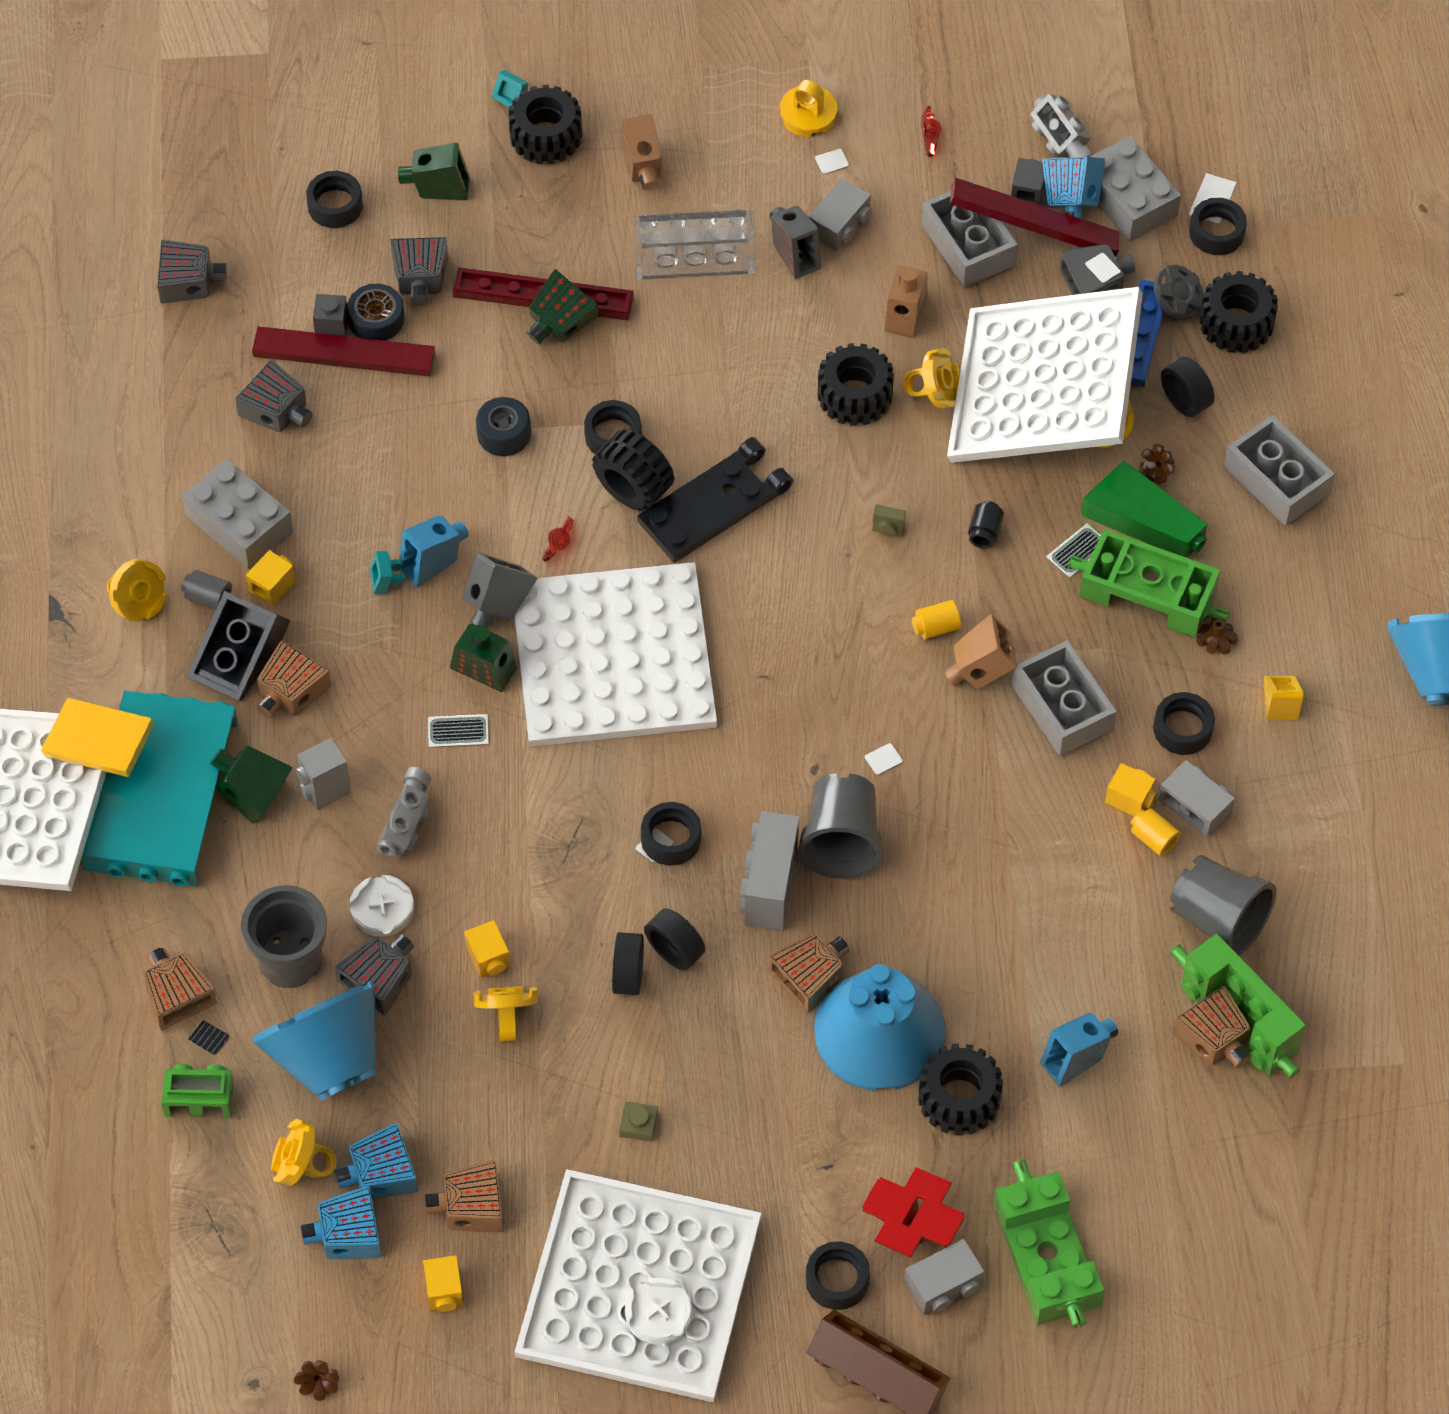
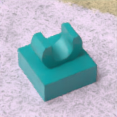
M502 70L498 74L492 98L510 107L515 97L520 98L522 91H528L529 83L507 70Z
M376 551L369 567L374 594H386L389 585H402L405 578L404 574L392 572L400 571L402 561L397 559L390 561L388 551Z

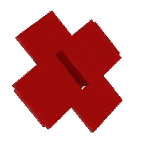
M915 1167L905 1187L882 1177L877 1179L862 1206L863 1212L875 1216L884 1222L874 1241L910 1258L918 1244H922L923 1240H928L947 1248L965 1218L963 1212L942 1204L952 1182ZM917 1198L924 1200L920 1208Z

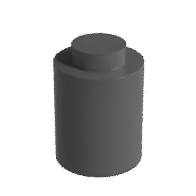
M194 570L192 574H187L182 583L185 599L215 610L224 591L231 593L232 590L231 582L199 570Z

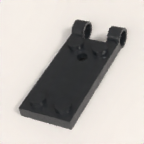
M751 437L740 445L738 451L666 496L649 510L637 515V522L672 562L675 563L767 502L787 492L794 480L784 468H778L771 472L765 482L762 483L748 466L757 463L764 456L766 449L755 437ZM727 487H732L735 489V491L730 494L725 493L723 490Z

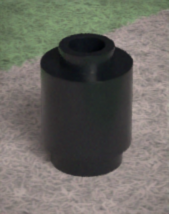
M984 501L975 505L968 529L969 541L972 545L986 549L992 547L993 543L997 541L1004 517V512L998 504L992 501Z

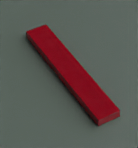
M956 177L951 184L950 204L1081 248L1106 244L1110 246L1115 257L1119 252L1120 231Z
M458 267L453 297L530 307L547 279ZM573 283L597 304L599 310L598 317L629 321L634 298L633 290Z
M257 326L252 354L253 357L430 376L435 346Z

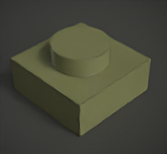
M876 504L873 513L872 531L879 532L885 536L894 535L902 537L905 529L906 510Z
M625 1101L619 1137L652 1142L658 1106Z

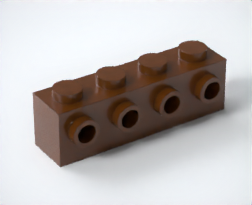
M835 1309L821 1320L806 1352L814 1357L819 1365L836 1370L844 1375V1378L851 1384L863 1386L873 1392V1395L878 1400L895 1405L904 1414H933L951 1379L949 1376Z

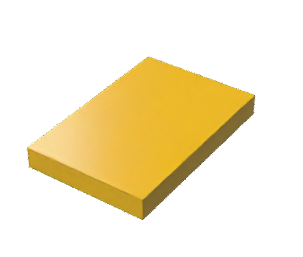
M67 698L41 751L46 757L129 777L154 726L152 718Z

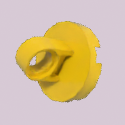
M804 80L799 86L790 89L783 96L780 103V116L784 121V126L795 135L811 137L812 133L820 131L824 134L834 126L837 119V101L832 93L810 80Z
M945 348L928 351L924 356L922 368L911 370L905 375L903 387L906 393L914 397H929L933 405L939 409L954 407L960 369L957 363L952 364L948 358L952 355L951 352ZM921 375L924 386L921 391L916 392L913 387V381L916 376Z
M133 559L124 563L115 572L107 584V591L109 592L111 606L119 616L138 622L143 619L149 620L162 609L167 597V593L164 592L163 581L167 580L161 568L147 560Z
M523 986L488 988V995L482 996L480 990L473 992L474 1007L498 1008L500 1042L517 1041L515 1007L528 1006L539 1002L538 988L536 987L529 988V993H524Z
M299 1119L290 1122L287 1128L292 1129L287 1138L280 1137L273 1154L271 1171L277 1172L273 1180L286 1186H292L303 1174L313 1178L330 1175L336 1167V1156L331 1149L315 1143L313 1124ZM316 1153L322 1154L326 1159V1167L322 1172L316 1170L312 1163Z

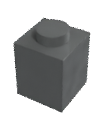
M1018 158L1011 196L1040 205L1045 184L1043 164L1035 159Z
M316 294L313 314L315 333L346 336L348 325L346 296Z

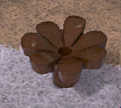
M1159 444L1153 445V450L1144 449L1142 451V457L1147 460L1140 464L1143 472L1148 471L1145 477L1152 482L1157 481L1158 484L1165 483L1167 481V474L1170 475L1175 472L1171 452L1164 451V446Z
M1212 618L1210 625H1201L1198 632L1200 635L1196 641L1201 647L1207 645L1206 651L1209 653H1215L1217 648H1219L1222 654H1228L1231 651L1230 644H1236L1238 637L1233 632V626L1230 623Z
M317 1360L314 1363L305 1361L301 1367L302 1372L296 1373L294 1377V1383L301 1385L299 1392L303 1395H309L313 1391L314 1399L317 1401L325 1399V1390L329 1393H336L338 1390V1371L336 1369L328 1370V1364L321 1360Z

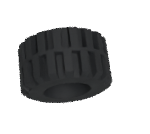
M543 85V88L533 86L530 87L528 92L526 90L522 91L520 98L515 97L513 99L512 106L509 107V134L512 147L516 148L517 154H524V159L528 161L534 159L537 164H542L543 161L553 164L555 163L554 160L559 159L561 162L566 159L567 154L571 156L575 153V147L579 148L582 138V117L578 100L575 97L571 98L569 91L565 90L562 92L561 87L558 86L554 88H549V85ZM541 122L555 123V125L549 127L536 126V124Z
M1236 271L1235 275L1227 272L1224 273L1223 278L1217 276L1213 279V284H1208L1203 295L1200 313L1202 333L1207 334V340L1210 343L1216 342V347L1221 350L1225 347L1228 348V352L1234 353L1235 350H1240L1241 353H1245L1248 351V348H1251L1253 351L1258 349L1260 344L1264 345L1268 341V337L1272 335L1278 308L1277 295L1273 294L1274 289L1271 285L1266 286V280L1262 277L1256 279L1255 274L1250 272L1248 275H1244L1243 271ZM1232 308L1243 309L1249 312L1250 314L1246 316H1238L1228 312L1227 310Z
M849 343L846 348H843L841 345L835 348V353L831 351L827 353L826 360L822 359L820 370H818L817 394L822 410H828L827 416L831 419L837 417L838 423L844 424L846 421L850 422V426H857L858 422L866 425L870 424V419L875 421L880 419L881 413L885 414L888 411L893 396L894 373L891 362L887 363L888 357L884 353L879 355V349L875 347L868 349L867 344L862 343L860 346H854V343ZM858 380L865 382L868 386L853 389L846 387L843 383Z
M622 429L617 431L592 458V467L603 487L619 502L638 511L649 510L675 481L673 469L664 454L647 438L631 430L626 431Z
M959 1043L952 1044L950 1050H947L945 1046L939 1048L938 1056L932 1053L928 1057V1063H924L921 1070L918 1101L919 1105H922L921 1112L924 1117L930 1116L929 1123L932 1126L941 1125V1131L947 1134L949 1129L955 1130V1135H962L964 1130H967L970 1135L976 1133L977 1126L983 1130L988 1126V1120H994L1001 1102L1003 1088L1002 1072L1000 1067H995L996 1060L992 1056L985 1057V1050L979 1048L978 1051H974L973 1045L966 1044V1048H959ZM953 1080H964L973 1084L979 1092L967 1099H957L948 1095L942 1087Z

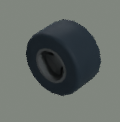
M509 397L493 398L485 402L478 410L476 417L478 442L484 450L493 455L509 456L520 452L529 443L531 436V422L528 409L520 401Z

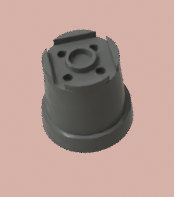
M834 773L820 778L815 783L808 823L802 831L798 848L799 857L806 867L820 875L840 879L860 877L878 867L882 859V842L880 833L877 830L875 787L869 780L850 773L848 778H838V773Z
M1199 855L1192 860L1196 864L1193 869L1189 871L1185 868L1179 876L1170 897V901L1175 903V907H1170V910L1209 937L1217 933L1240 956L1254 943L1267 923L1276 899V886L1260 877L1245 876L1204 855Z
M290 885L275 886L256 895L248 903L241 920L243 938L249 951L257 959L262 974L270 979V982L283 988L302 986L307 983L309 978L320 971L323 962L322 946L326 938L327 918L322 903L311 892ZM275 940H280L279 944H274L273 942ZM304 940L308 941L305 945L301 944Z

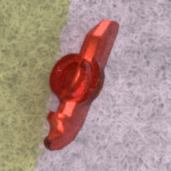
M926 106L921 117V128L928 157L935 155L937 148L936 139L942 132L939 122L933 119L935 116L931 113L930 106Z
M569 516L561 528H555L550 531L548 535L549 546L542 556L544 562L550 560L557 553L556 550H563L569 545L571 540L569 531L574 521Z

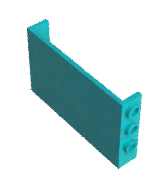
M124 690L119 710L152 718L154 726L129 777L106 773L81 857L84 870L107 873L116 878L129 876L139 878L145 882H155L156 880L170 882L179 887L187 885L198 886L199 879L196 867L220 775V770L212 766L210 762L220 748L226 751L231 727H237L238 725L236 707L222 701L212 703L199 701L193 697L176 698L169 697L163 693L148 694Z

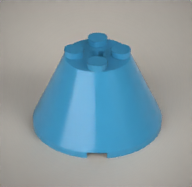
M1449 613L1409 616L1410 622L1399 624V619L1387 622V632L1420 697L1427 699L1429 706L1447 705V700H1449Z
M877 964L871 969L845 978L825 995L816 1013L814 1034L816 1047L823 1062L837 1077L858 1088L877 1091V1088L896 1087V1089L918 1081L924 1063H928V1057L932 1053L938 1056L939 1048L944 1045L945 1023L937 1001L924 986L895 969Z
M369 981L363 987L361 984L294 1015L289 1020L269 1027L253 1036L252 1040L258 1048L315 1096L318 1095L320 1101L376 1075L374 1069L376 1067L375 986L372 981Z

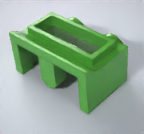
M177 1064L173 1069H165L161 1100L164 1116L171 1117L172 1106H188L190 1114L193 1116H202L204 1107H222L224 1118H231L234 1086L231 1070H226L221 1065H209L206 1070H195L187 1064Z

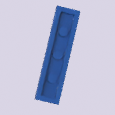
M1140 279L1139 288L1143 296L1131 385L1145 387L1164 311L1155 298L1154 282Z

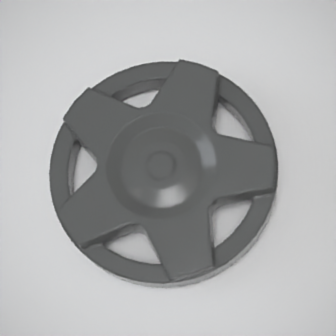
M1174 264L1162 269L1156 275L1154 280L1155 298L1162 310L1169 316L1185 320L1200 311L1203 301V290L1196 273L1183 266ZM1166 275L1167 283L1161 284L1163 276ZM1165 298L1169 299V301L1172 304V307L1167 303ZM1187 306L1193 309L1189 313H1186Z

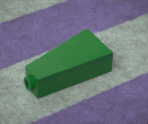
M1124 460L1083 497L1081 514L1084 517L1174 554L1187 558L1193 551L1195 553L1199 552L1207 541L1206 531L1208 524Z

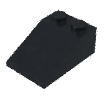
M224 591L186 676L236 700L242 701L259 677L276 647L282 641L291 620Z

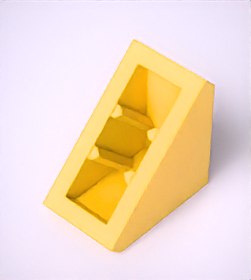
M1264 676L1267 720H1298L1304 691L1295 676Z

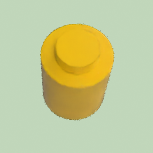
M953 600L917 609L915 612L916 616L912 617V625L916 635L921 634L924 640L961 629L960 615Z
M1152 808L1146 811L1141 809L1131 820L1133 825L1131 833L1160 857L1165 856L1172 850L1181 837V832Z

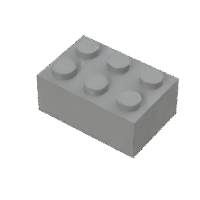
M1131 136L1090 156L1105 158L1099 206L1129 241L1178 217L1181 200L1180 193Z
M951 191L922 203L921 225L964 288L1016 266L1018 244L1002 221L951 205Z
M1273 414L1227 446L1224 467L1285 526L1331 494L1335 473Z
M225 459L182 495L185 516L248 569L293 532L290 511L228 459Z
M1068 640L1018 663L1017 667L1013 669L1012 687L1059 756L1114 730L1117 711Z
M761 811L759 822H753L751 850L747 851L745 869H747L746 877L742 879L740 889V912L745 913V925L780 931L784 929L798 851L799 816Z

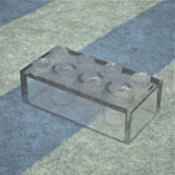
M735 209L732 211L676 212L673 214L634 216L637 280L755 274L753 210Z

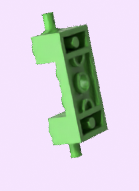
M1103 529L1089 561L1072 555L1068 564L1069 568L1084 572L1079 597L1107 607L1113 595L1168 614L1166 628L1196 638L1202 623L1208 617L1216 620L1220 619L1226 623L1230 613L1229 610L1213 605V597L1217 590L1220 569L1107 529ZM1146 572H1153L1158 575L1159 579L1148 581L1142 575Z
M1217 933L1189 954L1180 944L1171 950L1170 955L1173 956L1184 970L1181 985L1188 998L1199 1003L1222 986L1227 988L1241 1013L1245 1016L1249 1026L1253 1029L1248 1052L1251 1055V1063L1257 1069H1263L1270 1076L1280 1068L1289 1079L1293 1078L1300 1071V1068L1291 1059L1299 1053L1306 1025Z
M1021 1159L1020 1163L1018 1160L1012 1164L1018 1181L1012 1185L995 1189L993 1206L1036 1323L1039 1325L1069 1316L1073 1328H1078V1325L1081 1327L1087 1323L1082 1312L1101 1307L1104 1288L1093 1260L1087 1262L1068 1212L1070 1199L1060 1172L1057 1171L1040 1177H1032L1026 1160ZM1044 1246H1049L1056 1251L1057 1255L1053 1259L1046 1260L1040 1257L1038 1250Z

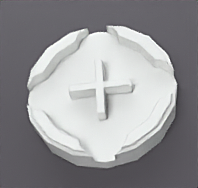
M381 875V877L374 879L370 877L362 881L353 891L350 897V913L355 925L364 933L377 937H388L399 933L410 923L414 915V899L410 888L401 879L390 875Z
M664 1277L648 1278L642 1281L640 1285L630 1291L625 1303L626 1323L631 1332L640 1340L654 1345L669 1344L679 1339L689 1328L693 1316L692 1301L689 1294L686 1293L678 1282Z

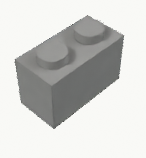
M841 179L808 216L818 228L819 241L835 251L844 242L848 243L852 239L855 229L860 223H866L871 215V195L848 181Z
M332 738L297 755L299 768L296 769V773L301 781V784L298 785L300 792L306 801L311 800L317 810L351 793L347 762Z
M1185 760L1161 784L1158 800L1205 837H1208L1232 814L1235 798L1225 786L1218 785L1212 781L1202 768L1193 766Z
M962 1239L906 1268L904 1283L923 1314L926 1315L932 1311L938 1313L945 1310L951 1305L953 1300L962 1295L969 1297L978 1292L981 1285H983L984 1270L965 1240Z

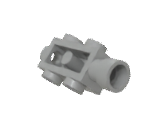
M1048 94L1040 96L1034 102L1035 109L1030 113L1035 120L1032 123V127L1038 134L1047 137L1049 142L1046 144V147L1053 155L1067 158L1090 157L1094 155L1089 147L1085 146L1091 140L1085 131L1086 125L1079 117L1073 114L1070 109L1072 106L1065 97Z
M410 767L403 779L404 787L396 799L376 846V849L385 856L399 859L405 850L411 851L419 836L418 833L414 832L417 824L421 826L428 815L429 808L425 807L429 794L425 793L431 781V776L422 768Z

